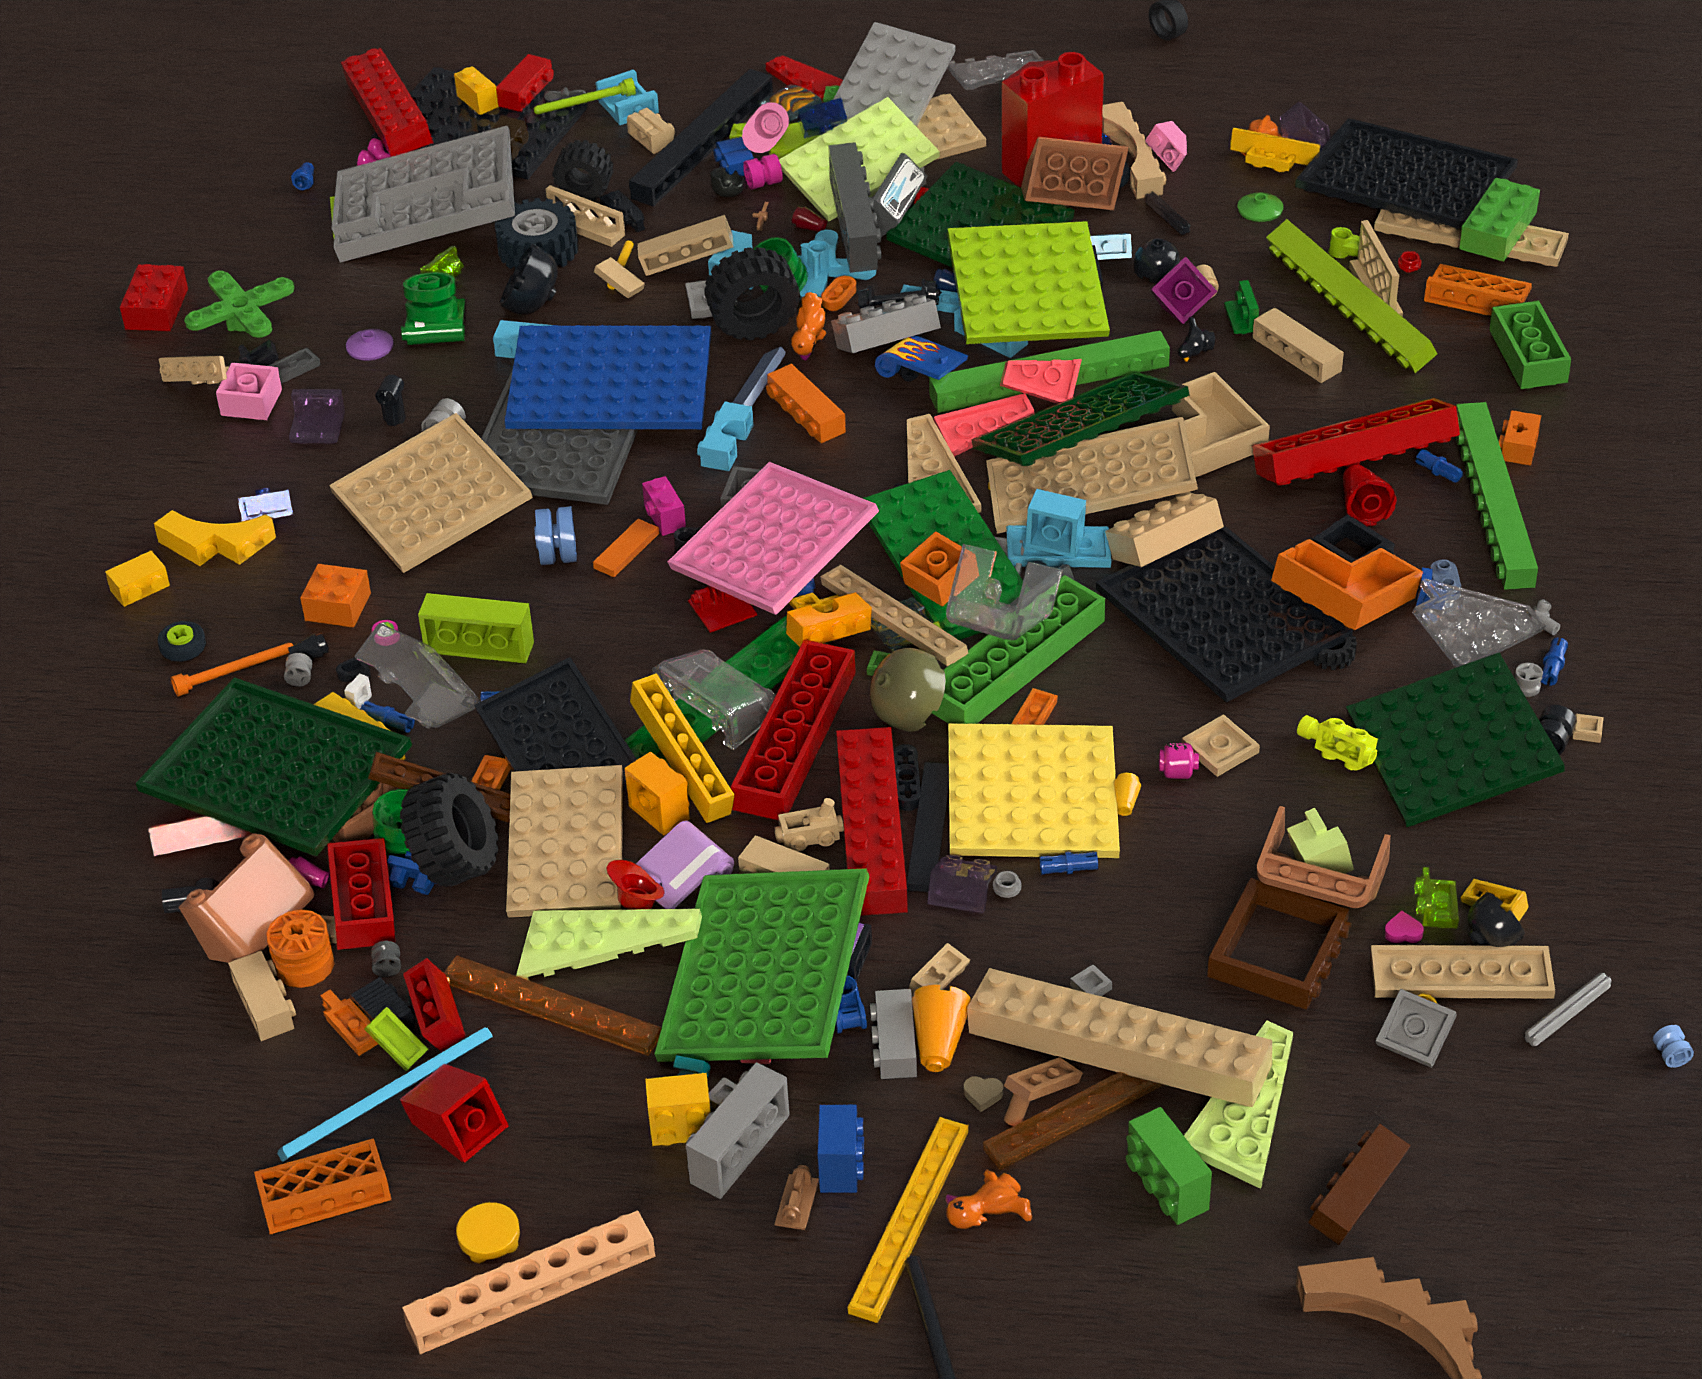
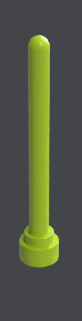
M632 78L623 79L618 86L535 106L534 113L542 114L618 94L625 95L626 97L636 95L635 84Z

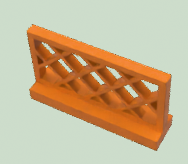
M1439 264L1432 277L1429 276L1427 279L1424 301L1491 316L1492 307L1524 303L1531 291L1532 283Z
M374 1138L254 1172L270 1234L391 1200L387 1178ZM371 1151L365 1160L355 1158L360 1153ZM335 1160L340 1162L335 1169L326 1166L328 1162ZM348 1165L358 1167L353 1174L343 1172ZM300 1170H310L305 1177L295 1175ZM366 1170L373 1172L363 1175L366 1172ZM319 1173L328 1176L322 1183L313 1180ZM275 1177L280 1179L274 1186L263 1183V1181ZM336 1179L343 1180V1181H341V1182H337V1183H334V1184H333V1182H334ZM288 1182L298 1184L292 1192L283 1189ZM306 1187L313 1189L303 1192ZM276 1196L282 1197L281 1199L272 1201Z

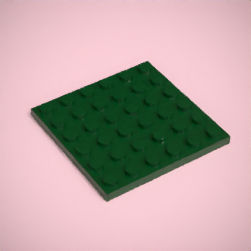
M955 162L905 213L900 223L887 232L886 240L953 268L947 237L948 228L1066 223L1072 220L1075 210L1060 204L1025 201L1020 187L968 167L965 164Z
M1500 652L1346 706L1347 714L1354 728L1363 729L1368 732V735L1378 739L1376 745L1377 756L1373 764L1406 827L1565 772V765Z

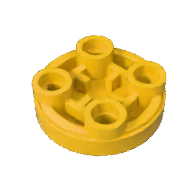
M490 1202L478 1204L467 1210L458 1221L456 1234L459 1246L470 1256L471 1261L482 1263L486 1260L495 1259L514 1252L518 1248L520 1227L516 1214L509 1207Z

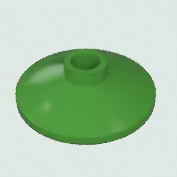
M1251 193L1239 200L1237 208L1240 215L1248 220L1267 222L1278 218L1282 214L1283 203L1278 197L1268 193Z

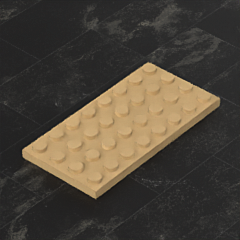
M1183 417L1102 434L1091 440H1082L1077 442V446L1058 450L1057 454L1051 457L1039 458L1030 466H1021V464L1009 462L1003 458L986 460L997 534L1006 532L1008 525L1027 526L1028 506L1036 489L1086 500L1085 515L1198 490Z

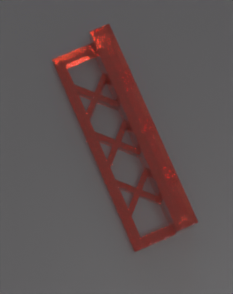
M204 815L149 826L148 828L154 856L254 834Z

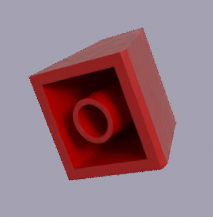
M443 1064L400 1099L411 1123L464 1163L509 1126L486 1078L447 1064Z

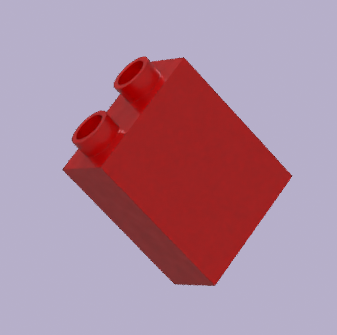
M1077 52L1063 53L1057 61L1041 67H1027L1020 72V75L1002 81V173L1020 188L1022 187L1027 163L1038 137L1102 144L1104 73L1087 61L1084 55Z

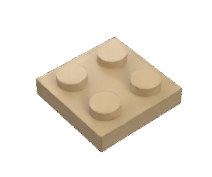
M1224 714L1182 738V743L1192 745L1193 753H1199V762L1217 777L1258 754L1260 745Z

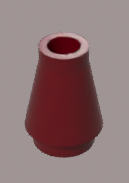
M798 206L793 214L792 223L796 225V228L819 232L827 227L828 221L806 206L803 208Z

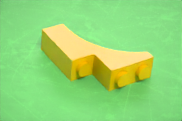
M172 510L154 523L157 539L160 544L198 566L203 565L217 553L240 565L276 538L273 520L267 515L244 522L214 524L196 521Z

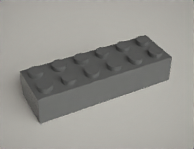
M856 142L828 145L829 179L849 271L853 273L878 270L877 260H881V249L877 244L881 242V234L879 228L875 229L877 227L876 212L872 213L874 211L873 198L868 197L870 195L869 182L864 181L867 180L865 166L861 167L863 165L862 151L857 150Z

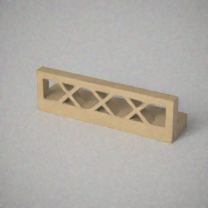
M551 185L546 188L547 199H552L555 204V196H557L563 203V207H570L571 212L575 215L577 234L610 247L625 236L622 212ZM571 202L576 203L581 211L576 210ZM589 209L594 210L599 218L595 217ZM607 216L615 218L616 224H613Z

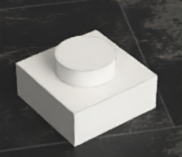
M359 674L344 690L346 699L359 710L364 705V702L368 701L372 696L369 678L362 674Z

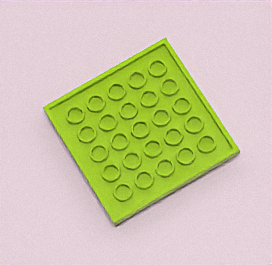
M1087 221L948 228L947 237L966 344L1109 337L1110 329Z

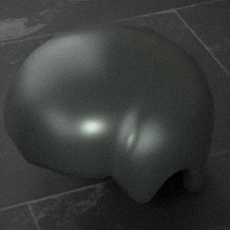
M717 168L710 172L712 190L719 196L734 197L739 195L745 188V179L738 175L737 171H734L732 175L727 174L725 168Z

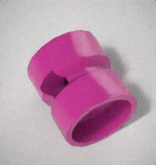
M776 154L763 156L761 161L754 158L743 163L744 176L751 190L763 187L765 183L772 185L782 182V168Z

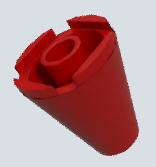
M1359 464L1351 465L1344 471L1343 485L1347 514L1366 526L1377 525L1376 522L1383 518L1384 520L1389 518L1395 509L1397 501L1392 486Z

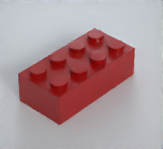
M384 838L328 843L337 950L370 947L381 941H392L395 943L394 917Z

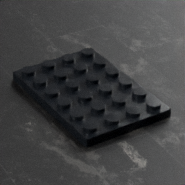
M571 657L474 705L478 716L513 772L622 765L623 790L627 788L625 767L637 759Z

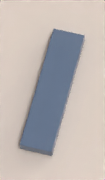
M781 346L763 355L732 403L747 406L754 404L768 382L767 374L775 371L785 356L786 352Z

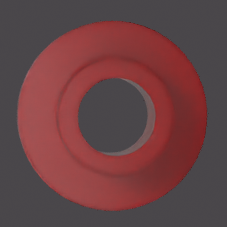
M1404 252L1398 259V267L1405 272H1414L1421 267L1422 262L1416 252Z

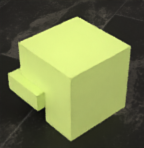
M1315 808L1305 812V821L1287 828L1294 857L1297 861L1344 874L1354 870L1347 841L1337 826L1327 831L1324 822Z

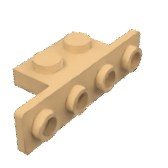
M223 356L159 358L163 382L191 381L192 384H201L207 381V384H215L227 379L226 372L229 366H225Z

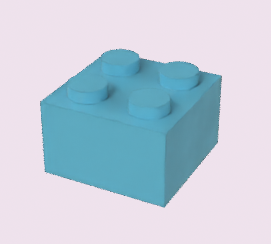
M1036 489L1028 506L1025 547L1075 558L1084 536L1086 500Z

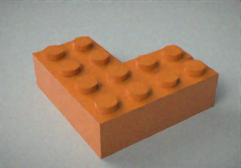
M1308 539L1296 545L1295 548L1292 547L1278 554L1271 581L1278 584L1283 590L1300 597L1305 603L1312 604L1322 610L1324 614L1339 620L1346 627L1356 630L1414 599L1423 571L1383 548H1379L1350 563Z

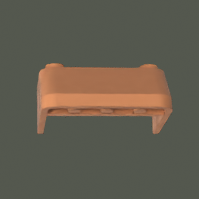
M1279 806L1257 863V876L1261 882L1351 908L1363 907L1375 899L1389 862L1391 835H1384L1370 877L1347 875L1292 860L1288 855L1277 852L1285 833V807Z

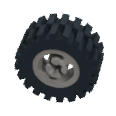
M534 198V202H529L526 199L522 200L520 205L515 202V216L495 221L498 254L501 262L506 263V267L510 269L514 266L516 269L520 263V258L531 244L547 251L554 258L557 266L560 265L562 267L567 265V260L572 261L575 258L574 254L578 252L575 215L571 212L570 207H563V203L560 201L554 204L552 199H546L545 202H542L541 198Z

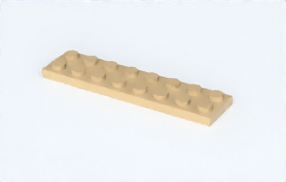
M1381 209L1374 226L1375 231L1385 234H1395L1410 239L1415 238L1430 243L1450 245L1455 248L1460 247L1462 230H1457L1454 227L1443 224L1437 225L1424 219H1414L1411 216L1400 213H1391L1384 209ZM1528 225L1507 257L1557 267L1567 244L1569 233Z

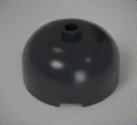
M531 244L520 258V263L513 275L510 276L500 299V306L515 314L526 315L538 311L547 300H552L557 290L554 288L558 276L557 264L551 254L534 244Z

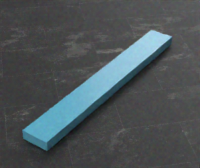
M484 1027L278 1150V1156L284 1162L429 1076L443 1064H449L493 1037L488 1027Z

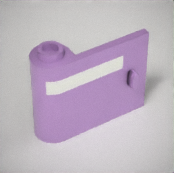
M682 821L642 857L636 865L644 869L659 885L660 883L662 884L665 894L663 898L655 901L664 909H675L702 883L705 875L731 874L734 860L691 822Z

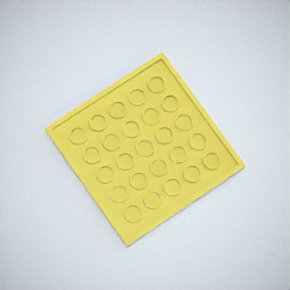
M948 723L949 856L1040 857L1064 855L1065 852L1070 851L1071 854L1096 851L1098 858H1119L1118 812L1114 789L1116 777L1113 726Z

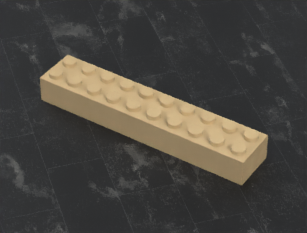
M989 968L967 1007L968 1027L971 1034L1252 1108L1272 1067V1040L991 968Z

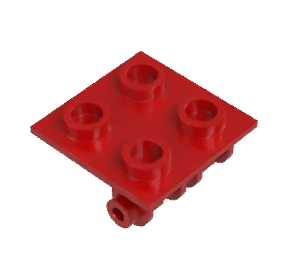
M711 586L695 590L694 594L690 595L691 599L688 600L710 633L757 616L750 603Z

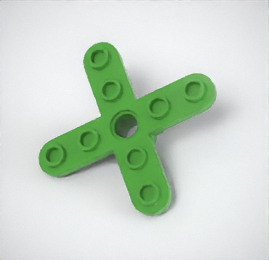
M215 271L208 277V284L221 301L190 312L185 317V325L189 330H201L226 320L228 331H246L253 337H265L272 332V324L258 307L292 294L294 292V283L290 279L280 277L245 292L229 273Z

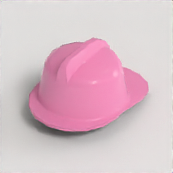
M769 102L760 106L743 129L742 138L745 146L755 153H764L773 148L788 128L789 117L787 111L777 103Z

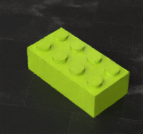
M427 593L418 613L425 653L527 663L534 644L529 603Z

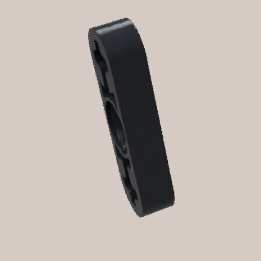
M903 744L893 750L899 809L913 811L918 808L920 798L918 753L912 745ZM903 757H908V764H903ZM906 774L914 777L907 781L900 779L902 775ZM905 791H910L911 798L905 797Z

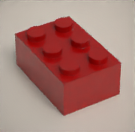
M150 264L137 266L120 305L125 330L171 331L188 290L183 266Z

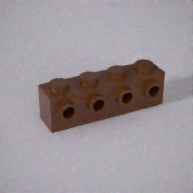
M1381 1124L1378 1125L1373 1133L1369 1130L1365 1132L1357 1144L1361 1150L1358 1154L1351 1151L1342 1164V1167L1346 1169L1344 1173L1340 1175L1336 1172L1326 1186L1330 1192L1326 1197L1320 1193L1310 1207L1314 1214L1308 1223L1338 1245L1344 1240L1411 1146Z

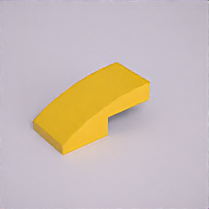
M812 592L793 598L789 604L794 609L811 605L818 612L831 613L833 598L840 596L837 594L819 599Z

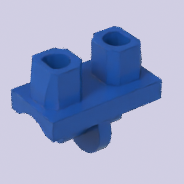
M407 851L405 858L389 855L387 864L391 868L389 872V883L391 886L402 889L405 887L408 877L415 878L412 885L414 891L428 895L434 882H431L427 879V875L420 872L418 864L414 863L410 857L411 852Z

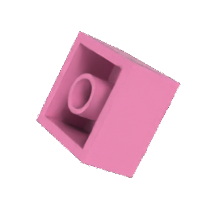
M231 363L226 372L227 379L222 380L216 392L221 416L267 420L282 391L278 367Z

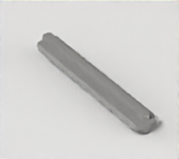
M1605 973L1596 975L1525 1032V1041L1529 1042L1531 1046L1540 1044L1611 987V978L1606 976Z

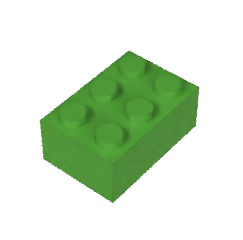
M1159 1107L1129 1121L1126 1162L1133 1172H1137L1142 1178L1147 1192L1153 1193L1158 1199L1164 1214L1170 1215L1175 1223L1179 1225L1208 1211L1212 1171L1165 1111Z

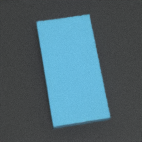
M1008 525L1006 527L1007 557L1013 566H1016V563H1021L1022 567H1026L1030 562L1040 561L1048 567H1060L1062 564H1067L1070 567L1111 568V550L1105 531L1109 530V527L1084 526L1083 541L1075 558L1025 547L1027 526ZM1021 546L1025 549L1023 555H1021Z

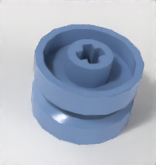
M559 507L557 509V524H553L552 513L549 509L535 510L536 548L539 550L540 564H554L556 561V548L560 550V557L563 563L577 562L572 507Z

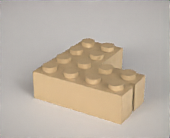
M1216 372L1182 384L1188 386L1190 396L1182 398L1180 403L1172 405V411L1178 417H1183L1195 477L1254 455L1252 445L1269 441L1270 425Z

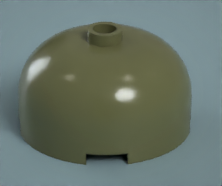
M903 648L890 653L879 663L872 676L870 701L874 712L887 725L903 731L914 732L926 726L925 720L932 711H938L945 691V671L940 669L936 656L918 649Z

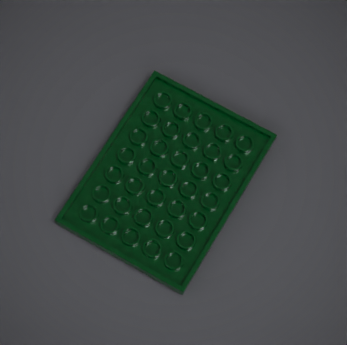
M234 677L135 784L139 792L245 831L264 835L267 839L317 857L381 783L368 779L376 752L401 759L412 747L410 737Z

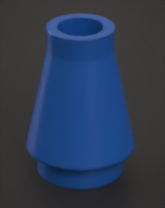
M305 162L293 172L291 180L295 188L306 190L313 185L315 169L311 163Z

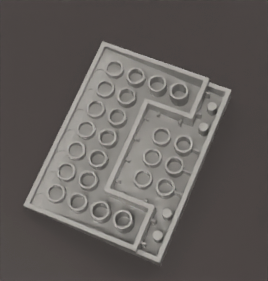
M508 125L338 171L332 230L335 235L334 250L339 262L515 216L510 130Z

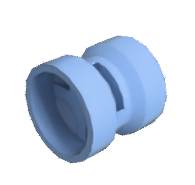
M1677 1025L1665 1026L1653 1036V1042L1657 1049L1662 1051V1058L1668 1067L1682 1066L1689 1062L1694 1055L1690 1044L1684 1041L1685 1035Z

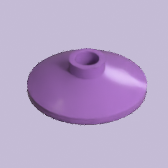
M366 329L353 334L347 340L346 350L355 359L375 360L387 355L392 350L394 343L392 336L388 332L380 329Z

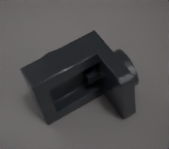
M270 339L251 352L243 344L238 346L240 352L238 358L241 364L268 366L279 359L276 347Z

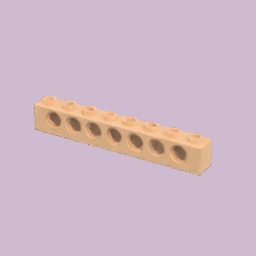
M639 1211L622 1215L604 1225L592 1227L582 1234L563 1239L548 1248L534 1251L526 1257L505 1263L492 1271L476 1275L470 1280L453 1287H446L436 1294L413 1301L411 1304L402 1307L406 1326L419 1353H425L655 1257L653 1237Z

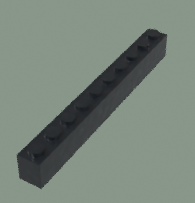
M749 69L629 180L631 199L654 207L716 148V142L724 141L730 135L733 124L743 123L773 95L772 75Z

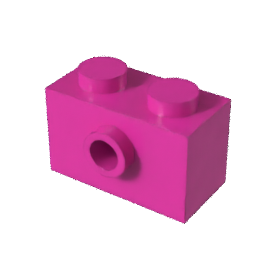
M664 476L642 483L646 512L648 516H651L656 526L659 527L662 536L674 533L679 528L686 527L684 505L667 477Z

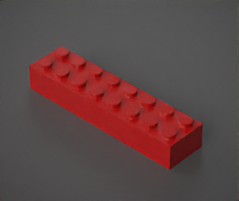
M381 48L370 49L365 54L350 56L341 62L349 88L391 157L433 143L425 117Z
M1431 398L1252 445L1256 474L1277 485H1287L1291 483L1292 479L1313 478L1315 473H1332L1341 466L1360 465V461L1381 460L1383 455L1390 453L1392 455H1399L1405 453L1406 449L1426 448L1432 442H1449L1451 437L1460 435L1457 407Z
M808 640L803 641L730 787L734 793L732 810L778 820L779 814L790 812L856 674L855 650Z
M891 727L836 731L847 869L867 868L869 873V881L860 916L907 913V885Z

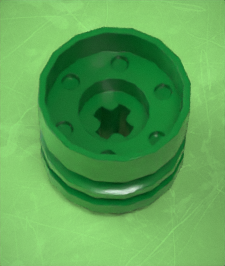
M779 237L770 238L756 246L765 248L766 252L768 249L775 251L778 255L782 256L795 277L799 291L804 288L808 279L807 268L786 239ZM759 285L762 288L763 292H765L769 287L765 285Z
M409 789L389 791L381 795L373 806L374 839L384 838L387 860L389 855L405 858L406 852H410L404 842L406 839L401 831L402 820L400 819V811L403 809L401 803Z

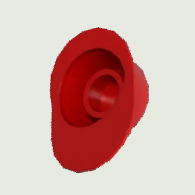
M613 860L606 867L608 876L617 885L618 902L623 907L630 910L651 909L655 900L663 898L665 894L664 888L655 882L639 865L626 860Z

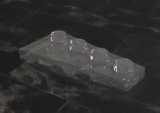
M1034 50L1008 53L1006 58L993 55L987 56V60L975 61L974 58L965 59V63L960 64L950 61L947 69L965 90H973L980 86L1004 80L1029 62L1044 60Z

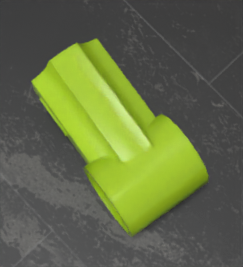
M1344 227L1334 228L1331 232L1329 254L1335 258H1345L1348 255L1358 257L1360 236L1353 235L1351 230Z

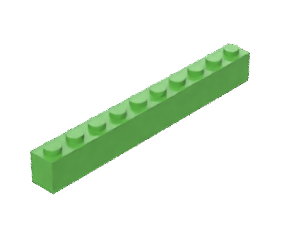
M1159 330L1009 361L1082 359L1076 385L1124 376L1133 372L1139 373L1169 367L1170 347ZM1007 361L949 372L939 380L929 377V396L937 413L981 405L1024 393L1000 386L1005 362Z
M1486 402L1456 404L1460 435L1456 436V443L1461 445V460L1466 461V476L1471 478V493L1476 495L1475 504L1477 511H1481L1480 520L1482 528H1486L1487 545L1491 544L1492 562H1496L1497 579H1501L1504 590L1535 588L1538 566Z

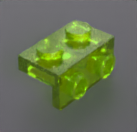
M1423 867L1421 877H1416L1415 894H1420L1417 897L1416 912L1422 916V926L1458 928L1459 914L1456 882L1430 879L1429 867Z

